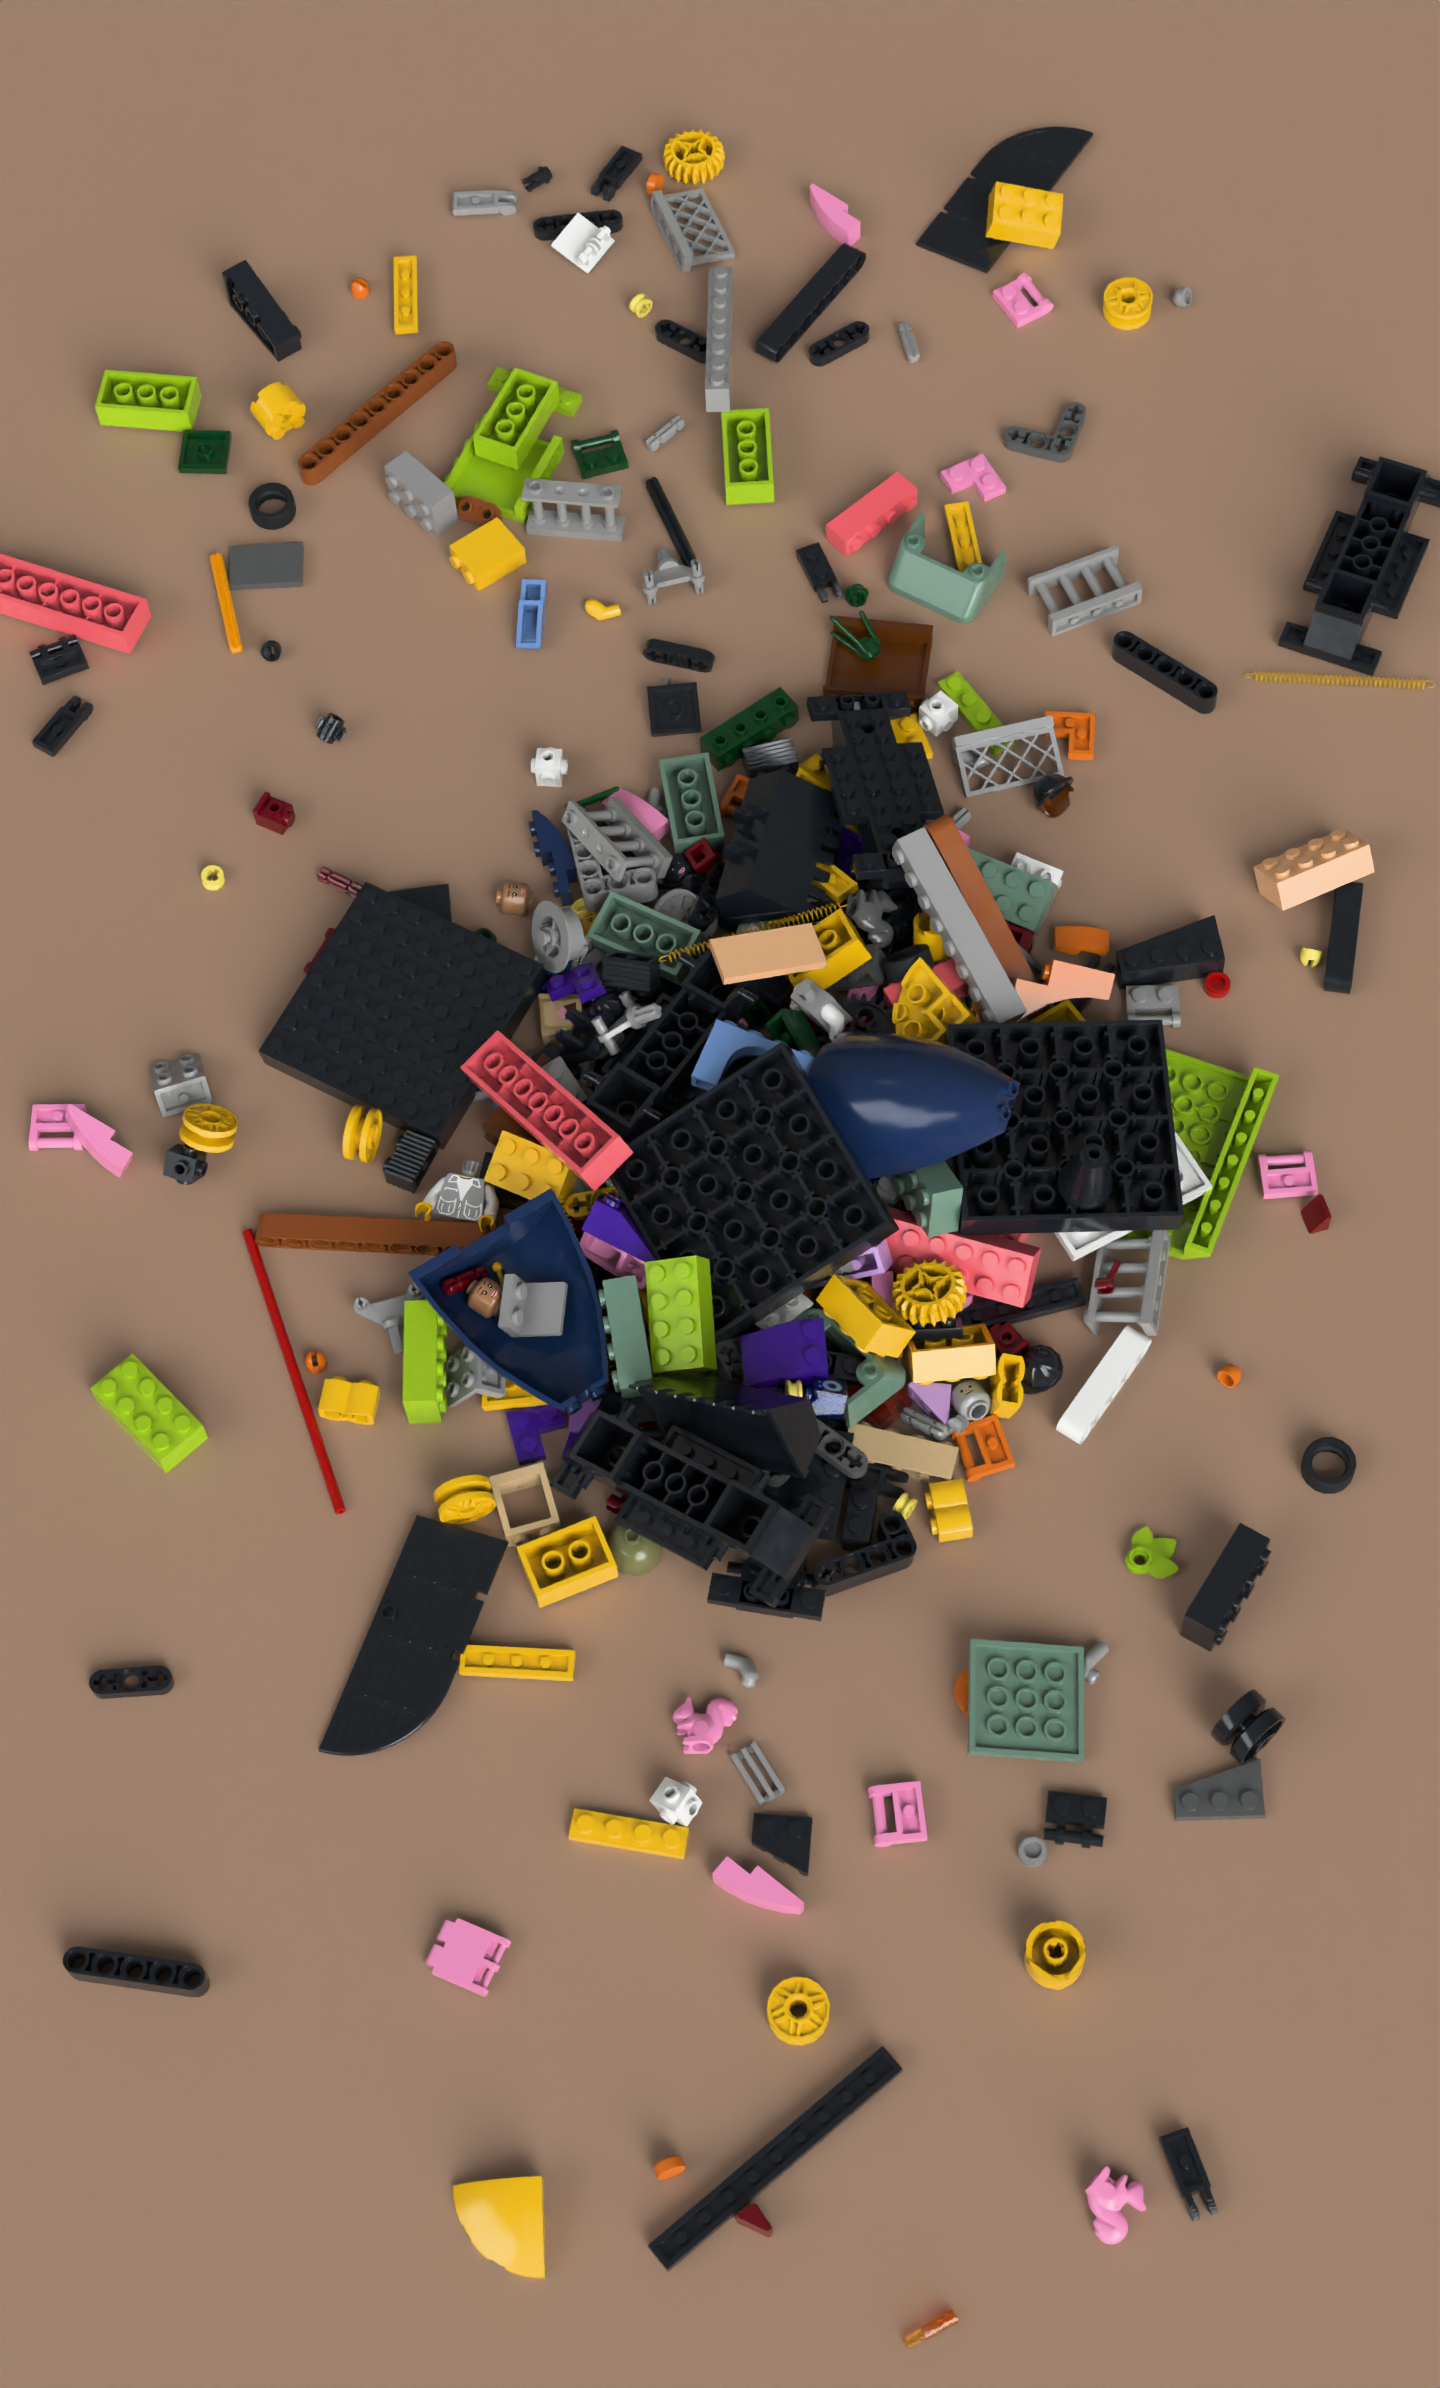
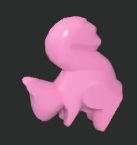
M687 1697L685 1703L677 1708L673 1714V1721L677 1723L676 1727L679 1729L677 1730V1735L688 1736L683 1739V1744H685L683 1753L708 1754L713 1749L714 1744L721 1738L724 1726L729 1727L733 1721H736L738 1713L736 1705L729 1699L715 1698L707 1705L706 1714L694 1712L692 1699Z
M1106 2165L1098 2171L1086 2186L1085 2192L1087 2193L1089 2207L1097 2217L1093 2221L1094 2233L1103 2243L1114 2245L1122 2241L1128 2234V2222L1120 2212L1121 2208L1127 2203L1138 2211H1145L1146 2205L1143 2202L1144 2191L1142 2184L1139 2181H1132L1125 2186L1128 2178L1126 2174L1122 2175L1117 2181H1114L1109 2177L1110 2167Z

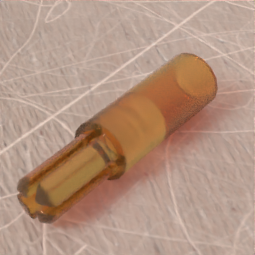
M951 2309L921 2326V2329L903 2338V2342L909 2349L925 2339H930L959 2321Z

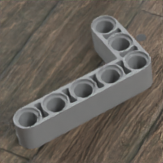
M566 827L584 904L588 911L599 912L610 891L637 903L649 902L657 897L658 886L656 873L653 869L641 867L627 870L621 882H616L610 874L603 876L600 863Z

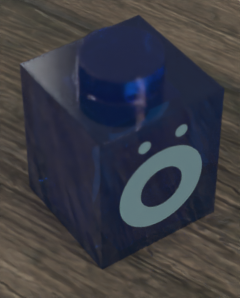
M813 1376L811 1386H806L804 1398L811 1400L815 1415L842 1420L848 1399L846 1381Z

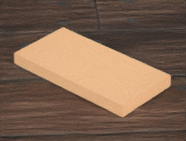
M812 923L715 938L709 941L710 950L724 985L823 969L827 966L826 957Z

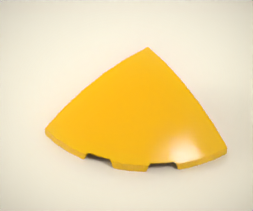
M919 957L901 982L902 991L898 1002H894L892 1022L895 1024L896 1034L933 1039L944 1043L947 1024H974L978 1019L938 974Z
M543 2177L502 2178L453 2185V2197L459 2221L477 2250L488 2260H493L511 2273L532 2278H545Z

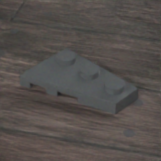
M1260 1759L1174 1789L1173 1792L1176 1821L1264 1819L1265 1817Z

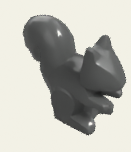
M859 889L857 895L850 893L847 899L846 915L852 918L860 929L868 932L867 937L872 944H877L879 948L888 947L893 940L894 931L889 922L882 919V913H890L897 910L898 906L893 903L889 895L883 890L876 892V890L872 889L871 893H864L863 890Z

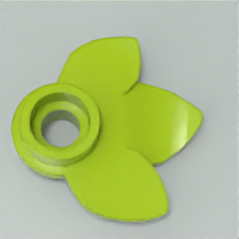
M1149 1527L1138 1530L1132 1537V1549L1126 1555L1125 1563L1127 1568L1134 1574L1142 1575L1148 1573L1155 1578H1167L1174 1575L1178 1571V1567L1170 1559L1175 1551L1176 1540L1165 1537L1153 1539V1534ZM1137 1558H1141L1144 1560L1145 1563L1143 1565H1138L1135 1563L1134 1560Z

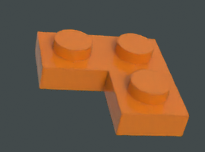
M1045 711V716H1053L1055 737L1069 738L1068 759L1093 760L1095 713ZM1048 733L1044 734L1045 738H1049Z

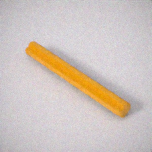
M220 553L212 554L209 558L229 649L232 654L241 653L243 646L223 556Z

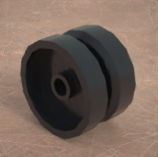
M1255 1689L1247 1692L1233 1704L1211 1732V1736L1220 1745L1225 1746L1233 1743L1230 1754L1240 1764L1248 1762L1259 1753L1280 1730L1286 1719L1273 1707L1264 1710L1266 1699Z

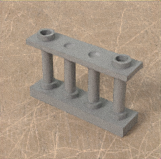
M525 478L522 501H532L533 509H529L526 533L531 535L622 542L625 517L615 516L614 508H619L622 486ZM542 502L556 503L557 511L543 510ZM566 504L580 505L581 513L567 512ZM590 506L604 507L605 515L591 514Z
M1117 545L1101 549L1097 553L1043 573H1036L1027 578L1028 597L1039 593L1051 613L1048 617V631L1052 637L1141 604L1143 588L1140 583L1127 584L1116 567L1119 552ZM1106 568L1118 589L1108 593L1104 592L1094 572ZM1084 576L1095 598L1082 601L1071 582L1072 580ZM1062 585L1073 606L1060 609L1049 589Z
M609 797L604 810L585 812L575 800H569L561 821L616 882H621L626 868L645 866L654 870L656 878L665 877L673 856L618 797ZM594 821H604L608 826L598 827ZM608 836H618L622 841L612 842ZM632 851L636 857H626L622 852Z
M1153 1230V1234L1149 1238H1118L1096 1249L1097 1255L1089 1307L1084 1311V1322L1088 1325L1093 1335H1099L1100 1322H1130L1141 1325L1146 1336H1157L1171 1237L1167 1230ZM1112 1249L1149 1250V1260H1146L1145 1263H1121L1117 1273L1145 1274L1146 1282L1141 1287H1114L1112 1294H1098V1289L1095 1288L1096 1278H1106L1114 1264L1110 1262ZM1104 1298H1141L1143 1301L1142 1309H1138V1312L1102 1311Z

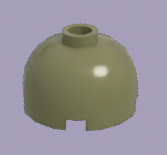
M618 1523L611 1529L607 1537V1544L616 1562L618 1572L640 1576L650 1572L657 1566L662 1554V1547Z

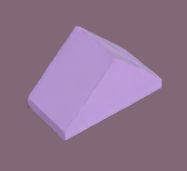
M913 1381L908 1384L909 1398L925 1415L935 1419L936 1422L939 1421L947 1425L950 1413L951 1384L932 1383L920 1385L913 1383Z

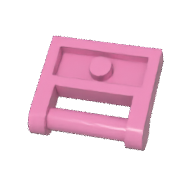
M1022 273L1016 280L994 290L992 298L1017 328L1049 313L1053 309L1052 302L1049 299H1045L1034 286L1032 278L1028 273ZM1025 288L1038 306L1033 307L1020 290Z
M33 1104L29 1133L30 1151H39L40 1148H74V1150H84L83 1145L75 1134L74 1137L40 1138V1133L73 1132L65 1117L69 1104ZM72 1104L87 1113L85 1104Z
M1311 1150L1302 1151L1301 1154L1275 1156L1257 1154V1168L1259 1170L1263 1199L1317 1195L1318 1186ZM1298 1164H1303V1166H1304V1167H1297V1168H1284V1169H1271V1170L1268 1169V1167H1272V1166H1285V1165H1298Z
M920 1781L876 1785L868 1788L869 1798L872 1799L876 1835L874 1836L875 1847L927 1841ZM892 1796L896 1832L888 1833L884 1806V1797Z

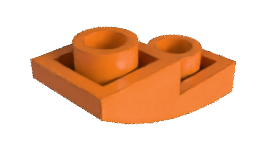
M1086 926L1055 927L1053 929V950L1078 956L1081 950L1105 957L1110 951L1109 931Z

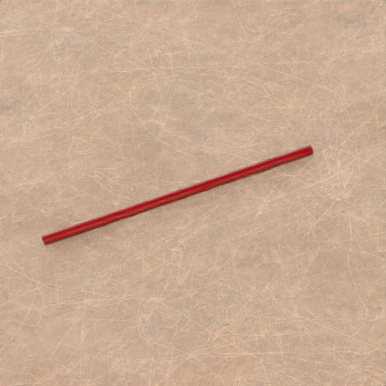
M246 1229L242 1234L335 1514H342L346 1512V1508L258 1245L255 1242L253 1230Z

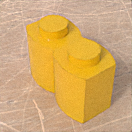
M1003 1353L997 1359L996 1375L989 1376V1384L992 1389L989 1394L991 1398V1406L988 1411L990 1416L997 1414L1000 1418L1009 1419L1020 1408L1024 1395L1020 1382L1025 1373V1363L1022 1356Z
M340 1376L325 1379L318 1407L320 1417L336 1421H350L373 1425L381 1395L379 1386L368 1380L351 1383L346 1378Z
M963 1479L929 1483V1492L924 1493L927 1510L932 1509L934 1518L929 1519L932 1535L937 1534L939 1543L971 1538L973 1536V1527Z

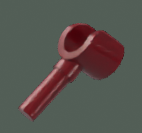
M1115 1260L1106 1278H1096L1095 1288L1098 1289V1294L1113 1293V1280L1121 1265L1119 1260Z
M611 1494L606 1501V1509L614 1514H618L628 1497L623 1495L620 1498Z

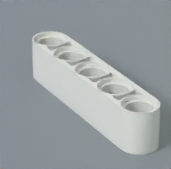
M1127 1325L1067 1408L1057 1424L1056 1431L1079 1445L1082 1444L1150 1347L1152 1339Z

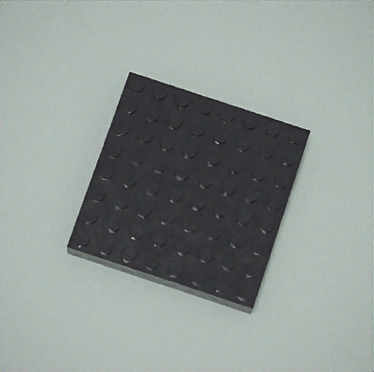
M365 882L259 1049V1053L266 1065L353 1107L355 1105L364 1106L367 1114L372 1108L379 1109L382 1112L384 1122L404 1132L410 1129L437 1140L438 1148L444 1150L475 1099L476 1093L480 1090L460 1067L497 1030L510 1040L548 977L543 964Z
M1162 1020L947 1024L944 1038L945 1044L965 1050L981 1058L1020 1083L1016 1099L1008 1103L1011 1109V1116L1005 1132L954 1156L955 1176L963 1187L959 1220L960 1235L1177 1230L1180 1228L1184 1217ZM1095 1143L1101 1145L1107 1152L1113 1188L1104 1204L1095 1209L1084 1210L1074 1204L1066 1203L1059 1194L1057 1186L1058 1175L1062 1167L1087 1144Z
M780 1042L628 1143L627 1145L633 1153L609 1176L657 1260L695 1255L709 1259L715 1346L720 1341L737 1336L900 1230L792 1049L783 1042Z

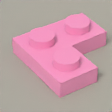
M983 453L940 471V478L951 494L973 485L983 501L986 502L1006 493V486Z

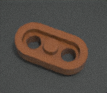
M462 496L456 502L457 515L466 522L483 526L496 517L502 521V512L493 503L472 496ZM469 504L470 508L467 511H463L464 505ZM491 511V516L485 518L486 512Z

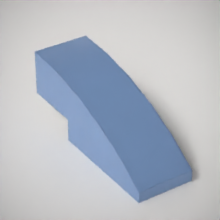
M522 579L516 649L541 650L548 595L546 580Z

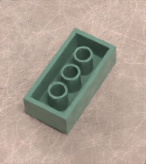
M709 753L658 760L674 856L682 854L687 857L684 852L703 837L708 840L711 847H715L722 854L725 836Z
M968 848L1006 923L1034 931V934L1038 936L1059 889L1057 885Z
M610 891L586 935L593 947L606 953L617 950L641 955L659 956L660 958L665 955L670 956V951L674 953L675 949L679 952L680 948L684 951V947H687L689 950V945L693 947L696 944L698 946L699 942L702 944L705 940L701 930ZM690 947L691 957L694 958V952ZM677 951V961H675L671 952L672 963L668 956L660 959V961L666 960L660 962V977L681 986V983L689 974L690 968L678 962L679 955Z
M945 1161L910 1172L885 1176L889 1178L896 1194L901 1196L906 1209L911 1211L917 1225L922 1227L928 1237L958 1231L963 1187Z
M636 1275L602 1280L604 1289H599L598 1292L602 1312L607 1311L608 1316H603L607 1339L612 1338V1343H608L607 1347L611 1366L616 1365L617 1370L612 1371L616 1393L621 1392L624 1399L642 1397L638 1390L628 1388V1385L634 1384L635 1381L653 1378Z

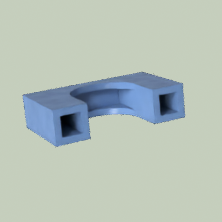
M716 1019L691 1075V1085L708 1091L723 1081L728 1068L733 1062L746 1056L759 1057L783 1041H771L764 1038L757 1031H746L738 1028V1025L732 1021ZM792 1049L808 1076L815 1059L813 1054L805 1050L797 1051Z

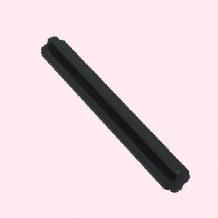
M656 477L647 479L646 488L684 566L691 567V560L694 559L696 564L695 559L697 558L659 480Z

